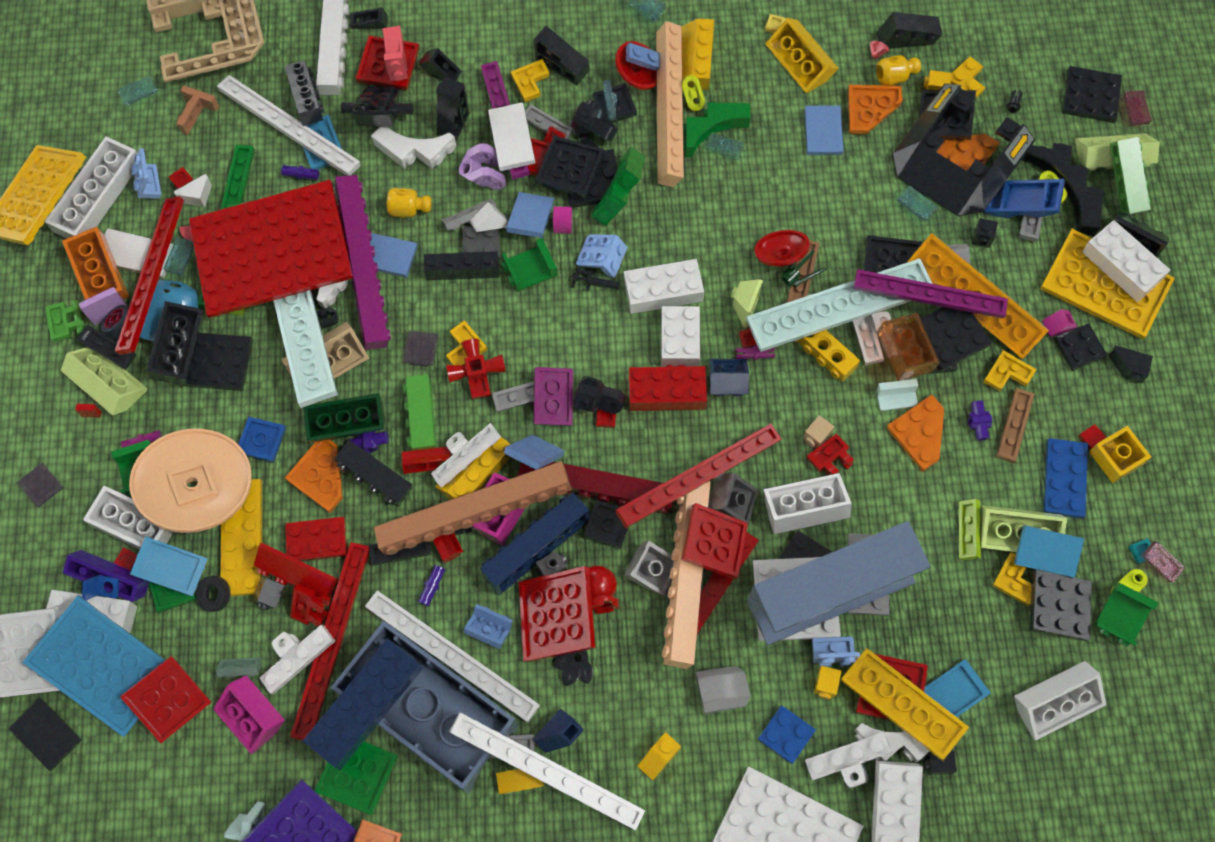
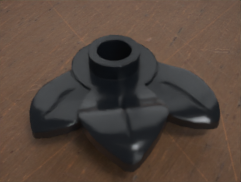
M586 650L560 655L556 658L554 667L562 670V681L565 686L573 684L578 679H581L586 684L590 683L593 677V667L588 662L589 656ZM575 654L582 656L581 661L575 660Z

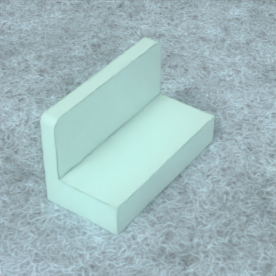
M917 379L879 383L876 393L880 411L906 409L916 406L918 404L916 397Z
M257 801L247 815L239 814L226 830L224 837L242 841L263 820L265 803Z

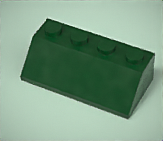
M380 393L303 407L307 443L385 430L384 405Z

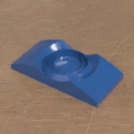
M1065 180L1006 181L984 212L988 215L1004 218L1017 215H1029L1040 218L1057 214L1060 210Z

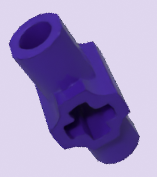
M982 400L971 402L972 413L968 414L969 427L971 430H975L977 441L990 439L988 429L992 427V416L989 411H985Z
M387 431L359 434V437L349 439L367 453L376 452L379 449L378 445L389 443Z

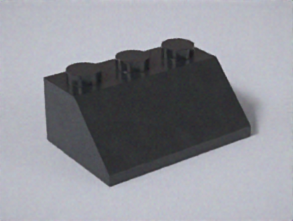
M1119 211L1114 218L1121 227L1156 258L1169 242L1170 237L1160 231H1156L1143 222H1139L1126 213Z

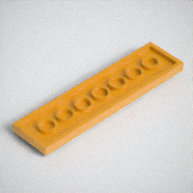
M933 233L929 235L907 261L908 263L921 259L932 284L1008 298L1004 319L973 313V315L983 327L1022 359L1049 331V329Z

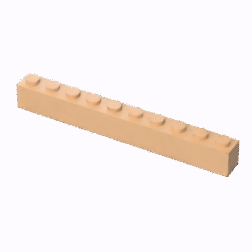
M666 21L656 32V52L660 53V68L657 70V183L674 187L684 178L681 26Z
M710 481L677 499L679 511L675 518L677 530L673 538L675 549L672 552V560L674 562L673 568L670 571L672 583L668 591L670 603L666 610L668 623L664 630L666 643L662 650V657L664 658L663 665L688 669L694 665L703 568L683 561L681 557L692 505L697 503L708 507Z

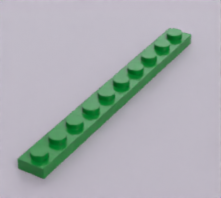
M236 144L220 210L243 203L255 152L253 146ZM201 287L197 305L200 308H205Z

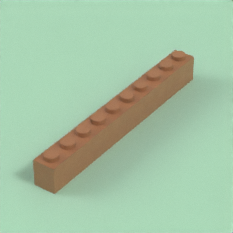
M561 461L374 527L378 548L384 555H393L398 550L413 548L418 543L424 541H433L438 536L450 535L455 530L461 528H470L475 523L487 522L495 516L507 515L515 509L527 508L532 503L544 502L555 495H564L572 490L566 469Z

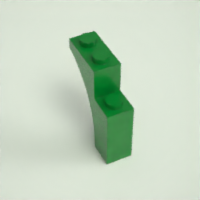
M708 102L707 109H704V117H686V124H683V135H686V139H683V150H686V157H693L699 145L715 133L727 129L749 128L751 118L750 103Z
M630 147L620 158L616 174L591 216L604 226H607L627 204L630 190L640 181L645 160L643 154Z

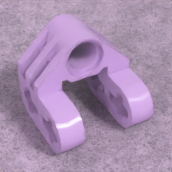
M478 144L468 149L459 167L460 175L482 187L488 186L494 190L503 189L506 186L505 176L492 168L481 166V163L494 167L499 166L496 149L488 144Z

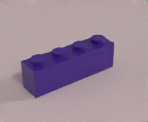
M83 550L68 554L63 569V574L80 581H85L97 575L118 578V596L131 602L145 597L149 581L130 575L131 570ZM105 582V591L109 593L113 591V585L110 582Z

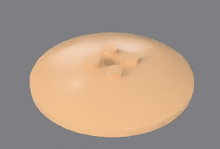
M185 429L169 433L146 447L133 465L129 486L135 507L150 523L172 532L192 533L211 529L231 518L242 507L248 497L252 483V473L245 452L231 438L207 429ZM191 481L198 483L195 487L187 486Z

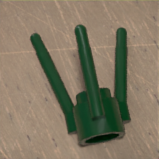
M814 250L806 255L795 268L793 267L796 263L791 264L782 273L781 278L787 286L792 287L794 285L797 287L801 283L827 270L824 267L799 279L801 274L798 270L814 254Z

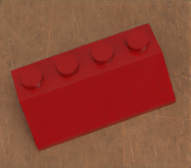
M262 542L259 544L253 566L258 568V573L266 577L272 574L276 576L275 581L285 586L287 582L293 584V589L297 584L316 592V597H331L339 579Z

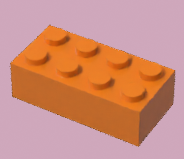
M97 226L62 241L85 300L112 287L116 289L123 300L129 297L106 237Z

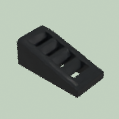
M383 7L351 12L350 28H387L388 15Z

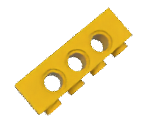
M827 330L812 334L813 337H803L795 340L807 354H811L816 358L820 366H825L830 371L832 377L839 379L841 382L859 366L860 360ZM818 346H824L826 350H821ZM832 358H837L840 362H834Z

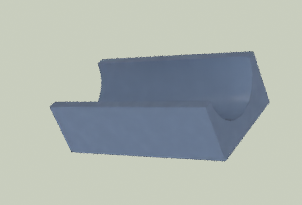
M906 521L755 584L747 603L766 645L769 646L916 583L913 575L929 569L931 565L909 521Z
M383 621L332 685L331 689L340 696L385 640H390L419 663L423 669L378 723V726L469 795L477 776L492 754L449 732L459 712L505 737H508L519 727L514 717Z

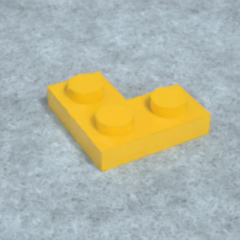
M970 56L951 73L950 84L962 85L961 89L976 90V98L984 92L985 87L975 80L974 77L982 71L983 66Z
M543 59L511 71V77L524 102L540 97L541 93L535 82L550 77Z
M465 320L450 330V334L459 344L458 347L446 355V358L452 365H465L464 358L467 356L461 345V342L465 340L479 339L480 355L488 350L487 346Z
M1003 350L985 378L984 383L999 392L1008 378L1026 387L1037 369Z
M1011 551L992 587L1029 606L1031 604L1032 584L1021 578L1026 567L1014 564L1016 553Z

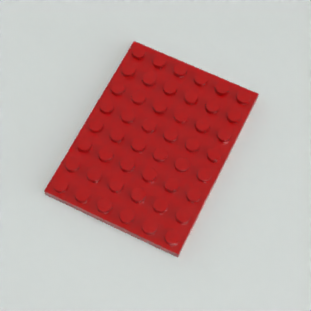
M331 180L189 218L205 309L209 318L354 278Z

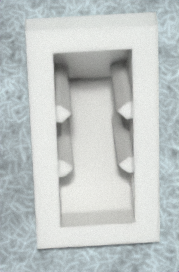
M204 174L174 191L177 197L180 196L184 200L183 204L205 207L212 184L207 175Z
M489 202L471 219V225L476 232L507 228L509 222L506 216Z

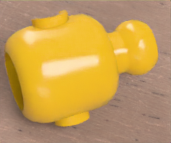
M902 55L883 58L876 66V75L879 83L888 86L904 83L908 80L910 73L918 74L921 71V62L918 58L914 57L907 61Z
M392 188L388 191L387 212L390 216L403 219L414 217L417 210L425 213L431 211L432 199L428 195L418 197L417 191L410 188Z

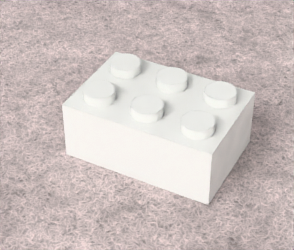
M662 306L661 367H667V365L699 366L700 307Z

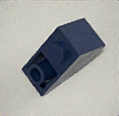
M560 708L532 740L547 753L570 746L584 729L573 717Z

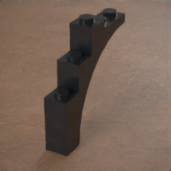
M1054 143L1052 148L1032 145L1022 161L1039 167L1044 172H1054L1059 179L1065 180L1064 188L1074 210L1076 231L1084 235L1095 236L1100 228L1104 190L1096 187H1086L1088 168L1080 165H1070L1072 146L1063 143Z

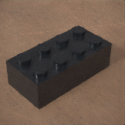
M168 301L164 302L147 367L148 379L187 386L203 321V309Z

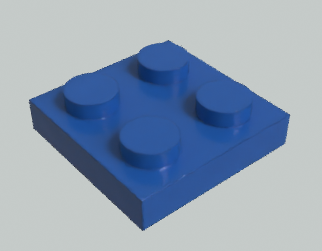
M248 417L238 445L243 449L246 456L274 463L286 427L285 425Z
M781 705L758 740L787 762L793 764L816 729Z

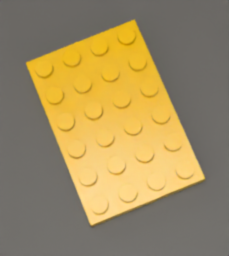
M36 145L0 198V239L28 246L34 240L38 230L44 225V221L53 211L59 198L63 196L67 186L73 181V177L82 167L86 156L81 152Z
M1071 229L1040 290L1144 340L1175 278L1167 274L1157 286L1137 302L1082 253L1092 238Z

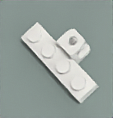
M878 312L852 321L865 366L883 362L884 357L878 337L891 333L892 321L889 312Z
M491 423L470 441L460 432L455 433L447 440L446 445L453 455L431 473L441 488L446 483H449L460 471L464 470L474 459L481 456L487 448L495 444L501 437Z
M320 625L302 642L295 635L282 632L272 641L274 650L282 659L260 677L269 693L275 694L335 642L334 638L324 625Z
M885 732L806 759L805 762L812 780L841 771L845 783L849 787H856L868 782V774L864 762L890 754L892 750ZM855 773L859 776L857 781L853 778Z

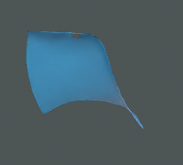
M158 280L140 338L154 342L165 301L198 308L196 291L183 282ZM169 284H179L181 287H172ZM164 289H168L170 292L164 293Z

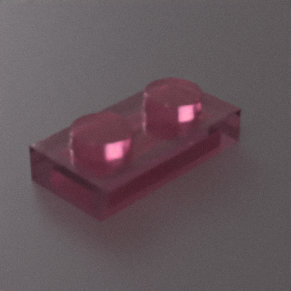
M1144 90L1126 92L1124 98L1131 125L1150 124L1151 116Z
M1153 541L1141 555L1171 583H1174L1185 569L1158 541Z

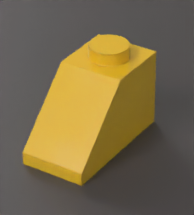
M665 732L637 767L653 781L680 751L681 746Z

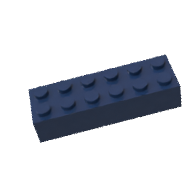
M574 493L562 497L559 501L560 504L555 508H549L544 513V517L539 521L534 520L529 525L527 531L517 534L511 544L508 546L504 545L498 550V554L494 558H488L483 562V567L480 568L482 575L498 596L534 568L538 560L540 561L548 556L589 522V509Z
M386 639L303 739V742L340 771L423 668L399 647Z

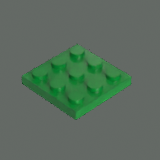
M363 742L340 771L327 762L315 792L373 816L399 756Z

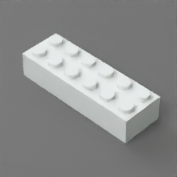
M105 137L45 220V223L52 232L67 239L98 226L133 176L131 174V165L135 163L134 156L138 154L137 151Z

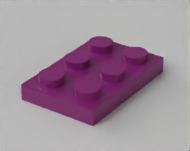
M535 367L533 425L572 426L573 369Z

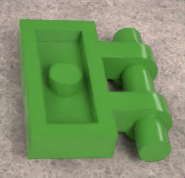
M78 300L71 301L72 307L68 308L64 302L45 307L50 337L53 342L72 338V330H76L78 336L84 330L85 322L81 317L83 312ZM72 315H73V316H74V321H73V322H69V317H68V316H72Z

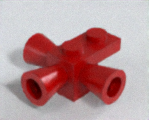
M468 339L461 342L467 356L464 358L465 365H446L449 383L467 376L472 400L491 396L487 372L506 373L503 355L501 354L484 361L483 354L480 355L479 339Z

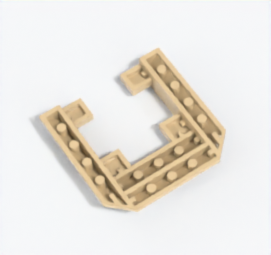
M147 0L155 32L172 29L171 19L204 11L206 20L223 16L228 37L227 40L211 43L212 54L180 61L177 52L160 56L164 82L249 62L264 44L254 0Z

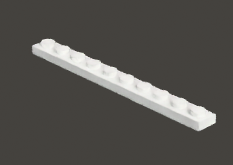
M228 75L217 85L220 92L346 176L352 175L361 166L360 161L306 125L303 126L300 121L232 76Z
M378 590L365 607L527 723H529L540 707L534 700Z
M460 712L449 731L634 830L637 829L645 810Z

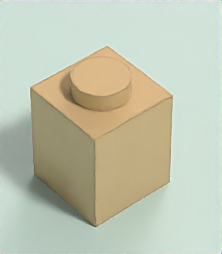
M819 415L805 431L803 439L810 447L818 448L832 434L835 426Z

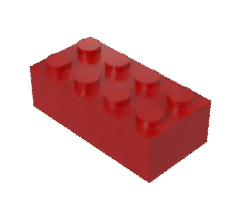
M705 366L629 367L630 411L706 410Z

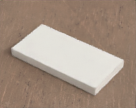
M523 102L488 110L500 171L534 164L535 158Z
M107 228L105 237L117 267L141 273L152 239ZM170 243L159 276L161 279H164L177 248L175 244Z

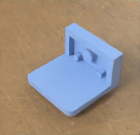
M139 148L138 154L134 156L135 163L131 165V174L135 177L133 182L134 190L137 191L138 198L160 199L161 190L156 164H146L144 149Z
M590 234L585 240L576 265L578 267L600 268L609 278H615L628 247L617 235Z
M853 637L812 639L814 664H819V667H830L833 663H840V666H851L860 657V652H855Z

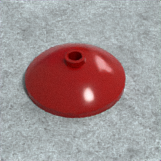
M636 41L623 43L615 54V64L620 76L629 85L637 89L648 90L657 85V71L626 61V46L629 42L647 49L650 48Z
M775 231L762 237L757 242L754 249L755 256L761 263L768 266H788L798 262L808 253L810 241L800 231Z

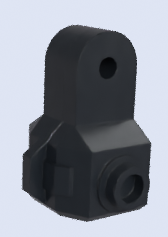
M592 99L581 102L571 119L570 127L574 129L573 133L579 137L595 133L612 142L619 128L603 119V111L598 107V102Z
M584 376L576 391L574 407L589 412L599 409L617 414L621 412L626 396L620 390L605 386L602 380Z

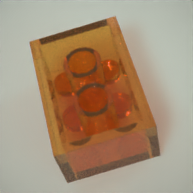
M918 313L883 321L877 330L878 337L898 382L932 373L940 363Z

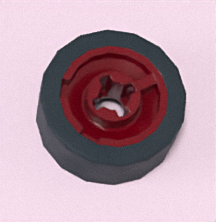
M119 305L112 309L101 323V331L114 341L119 339L129 309L126 305Z

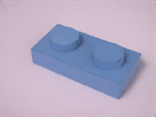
M629 42L626 46V61L657 71L660 68V53Z

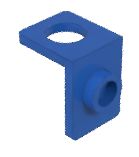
M97 575L83 581L82 598L86 601L96 596L117 598L119 579ZM105 582H110L113 585L111 593L105 591Z

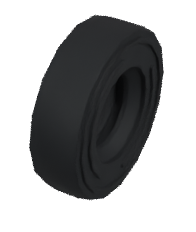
M219 576L205 577L200 581L196 591V599L199 606L209 612H216L225 608L231 595L228 582ZM212 586H215L218 590V597L215 601L209 599V589Z

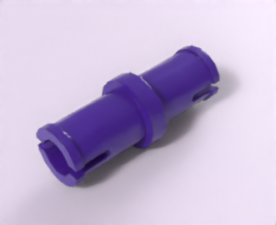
M283 164L281 169L282 176L296 177L298 180L310 179L318 181L320 173L319 169L304 168L301 165L295 167Z
M437 565L433 566L434 568L428 581L424 582L425 587L417 601L428 607L435 592L439 590L440 587L438 585L446 571Z

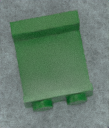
M543 238L536 240L535 248L513 257L507 258L506 254L502 253L503 261L500 262L504 272H508V281L511 287L515 286L517 292L558 276L557 267Z
M150 440L111 451L112 458L118 463L124 488L120 492L127 497L132 498L129 483L133 465L139 455L152 443Z
M1117 582L1094 625L1099 627L1098 632L1108 637L1110 634L1118 637L1117 642L1127 647L1129 644L1136 646L1138 642L1135 639L1151 609L1155 610L1158 602Z

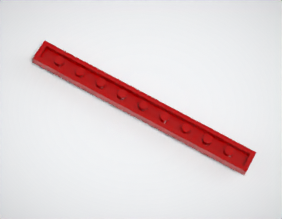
M180 196L165 199L115 348V352L119 355L135 353L184 203Z
M769 424L618 508L615 513L624 527L628 528L777 444L782 439L773 425Z
M350 542L325 623L326 629L335 642L313 661L290 735L293 739L303 741L318 723L368 560L370 546Z

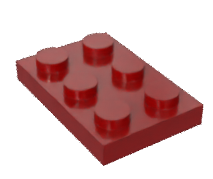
M345 517L285 523L287 555L300 561L346 557Z

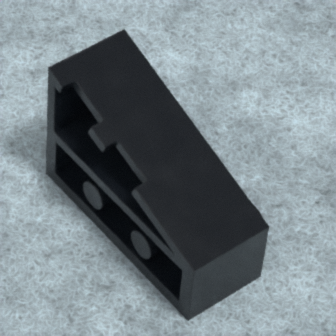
M894 11L877 31L878 41L885 43L889 49L934 45L942 35L939 17Z
M545 26L534 38L535 60L543 59L547 68L576 85L589 72V60L548 26Z
M444 77L436 90L437 136L440 137L450 133L455 137L456 142L470 115L464 83Z

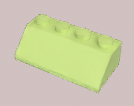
M1147 134L1075 138L1079 162L1088 170H1096L1097 167L1114 169L1110 143L1139 137V141L1142 144L1141 155L1145 166L1158 163L1160 142Z
M88 347L66 353L61 371L112 415L127 411L147 391V388L129 372Z
M982 505L980 515L981 548L1017 552L1023 525L1065 534L1067 518L1061 514Z

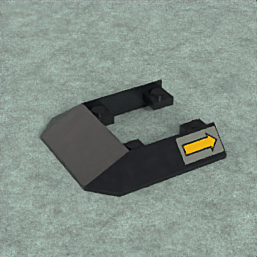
M944 83L893 152L897 178L956 216L981 213L988 207L1036 139L1024 123L1021 126L1006 117L995 134L1007 140L1009 144L992 167L989 168L975 159L967 171L937 153L945 140L933 133L932 130L950 106L965 114L974 103L976 97L961 89L962 85Z

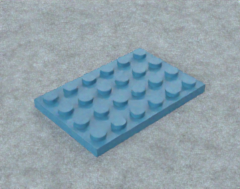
M78 595L22 663L124 737L139 718L120 696L165 661V659Z

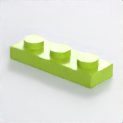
M977 499L959 502V559L963 561L981 558L980 500Z

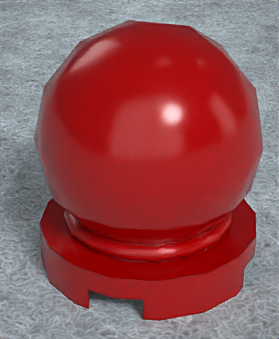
M593 565L589 567L592 610L595 611V614L614 612V607L619 609V600L613 597L617 591V581L613 572L604 566Z

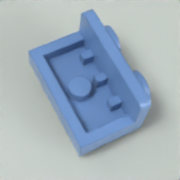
M476 604L473 615L465 626L463 633L500 649L510 633L512 620L505 615H500L487 607Z

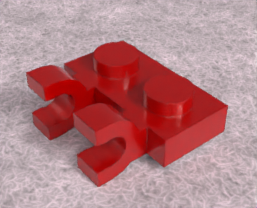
M837 433L807 455V460L817 471L821 472L824 469L827 476L839 473V470L832 464L836 459H840L846 470L853 466L852 462L854 461L847 453L849 446Z
M297 584L293 589L290 618L306 625L312 622L315 626L319 627L322 625L323 619H327L329 612L325 611L324 607L330 604L331 598L327 596L316 597L315 591Z

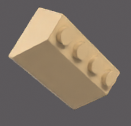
M347 322L323 335L334 379L369 359L355 332ZM285 357L281 361L291 376L288 359Z

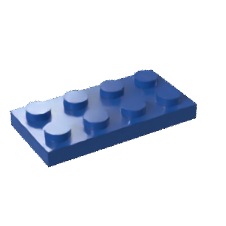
M1052 438L1047 440L1044 513L1061 514L1065 517L1079 519L1085 518L1088 443Z

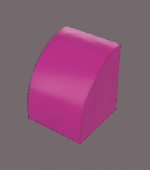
M554 206V233L572 234V207Z
M1064 309L1042 320L1045 327L1049 329L1048 333L1051 337L1077 328L1070 311Z

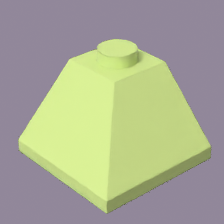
M763 280L740 281L738 288L734 287L731 298H734L733 307L745 328L748 327L746 318L753 314L759 300Z

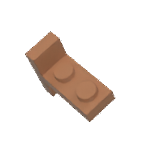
M183 85L181 93L187 103L176 124L181 133L188 135L203 108L217 111L219 104L215 96Z

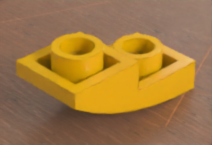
M520 769L496 773L499 794L544 786L543 781Z

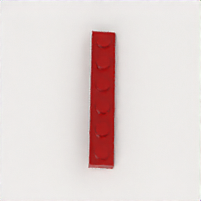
M746 532L740 569L759 542V539ZM715 572L712 574L700 592L697 634L734 579Z

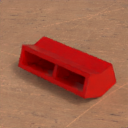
M447 446L402 452L403 472L408 474L436 470L452 456Z
M454 533L441 535L433 540L444 564L463 553Z

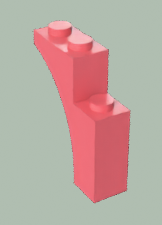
M400 26L383 28L386 51L384 60L390 81L408 78V70Z

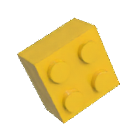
M1128 426L1099 442L1089 452L1112 483L1135 471L1152 458Z

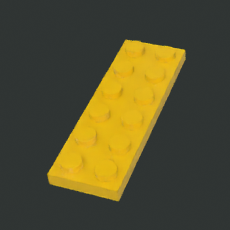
M252 479L248 497L242 507L231 518L221 524V577L228 582L231 593L230 597L255 595L260 579H262V574L257 572L258 568L253 566L259 544L262 542L261 479Z
M868 648L865 649L841 678L845 685L942 761H944L969 729V726Z

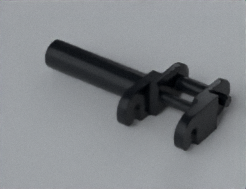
M579 267L578 270L576 269L577 273H574L571 288H574L576 281L579 279L587 281V291H590L591 284L618 289L620 282L592 277V269L586 271L581 270V267ZM580 274H586V275H588V277H587V278L579 277V275H580Z

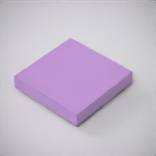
M114 287L79 303L81 310L94 325L101 323L105 316L119 305L127 306Z

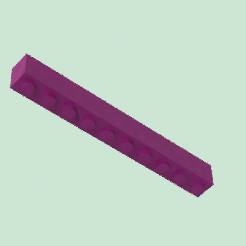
M357 175L335 177L334 186L354 277L352 284L364 350L387 348L388 341L391 340V334L389 329L386 330L388 319L387 313H383L382 308L384 307V297L380 296L379 293L381 281L376 277L378 265L377 262L374 263L373 261L375 250L374 246L370 245L372 234L371 230L367 229L369 218L368 214L364 213L366 203L365 198L361 197L363 192L362 182L358 181Z

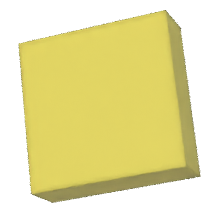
M770 14L765 31L775 33L786 18Z

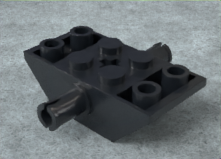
M369 86L364 89L357 103L342 102L341 113H353L357 126L393 127L398 114L413 115V103H399L400 89H395V87L377 88L376 86Z

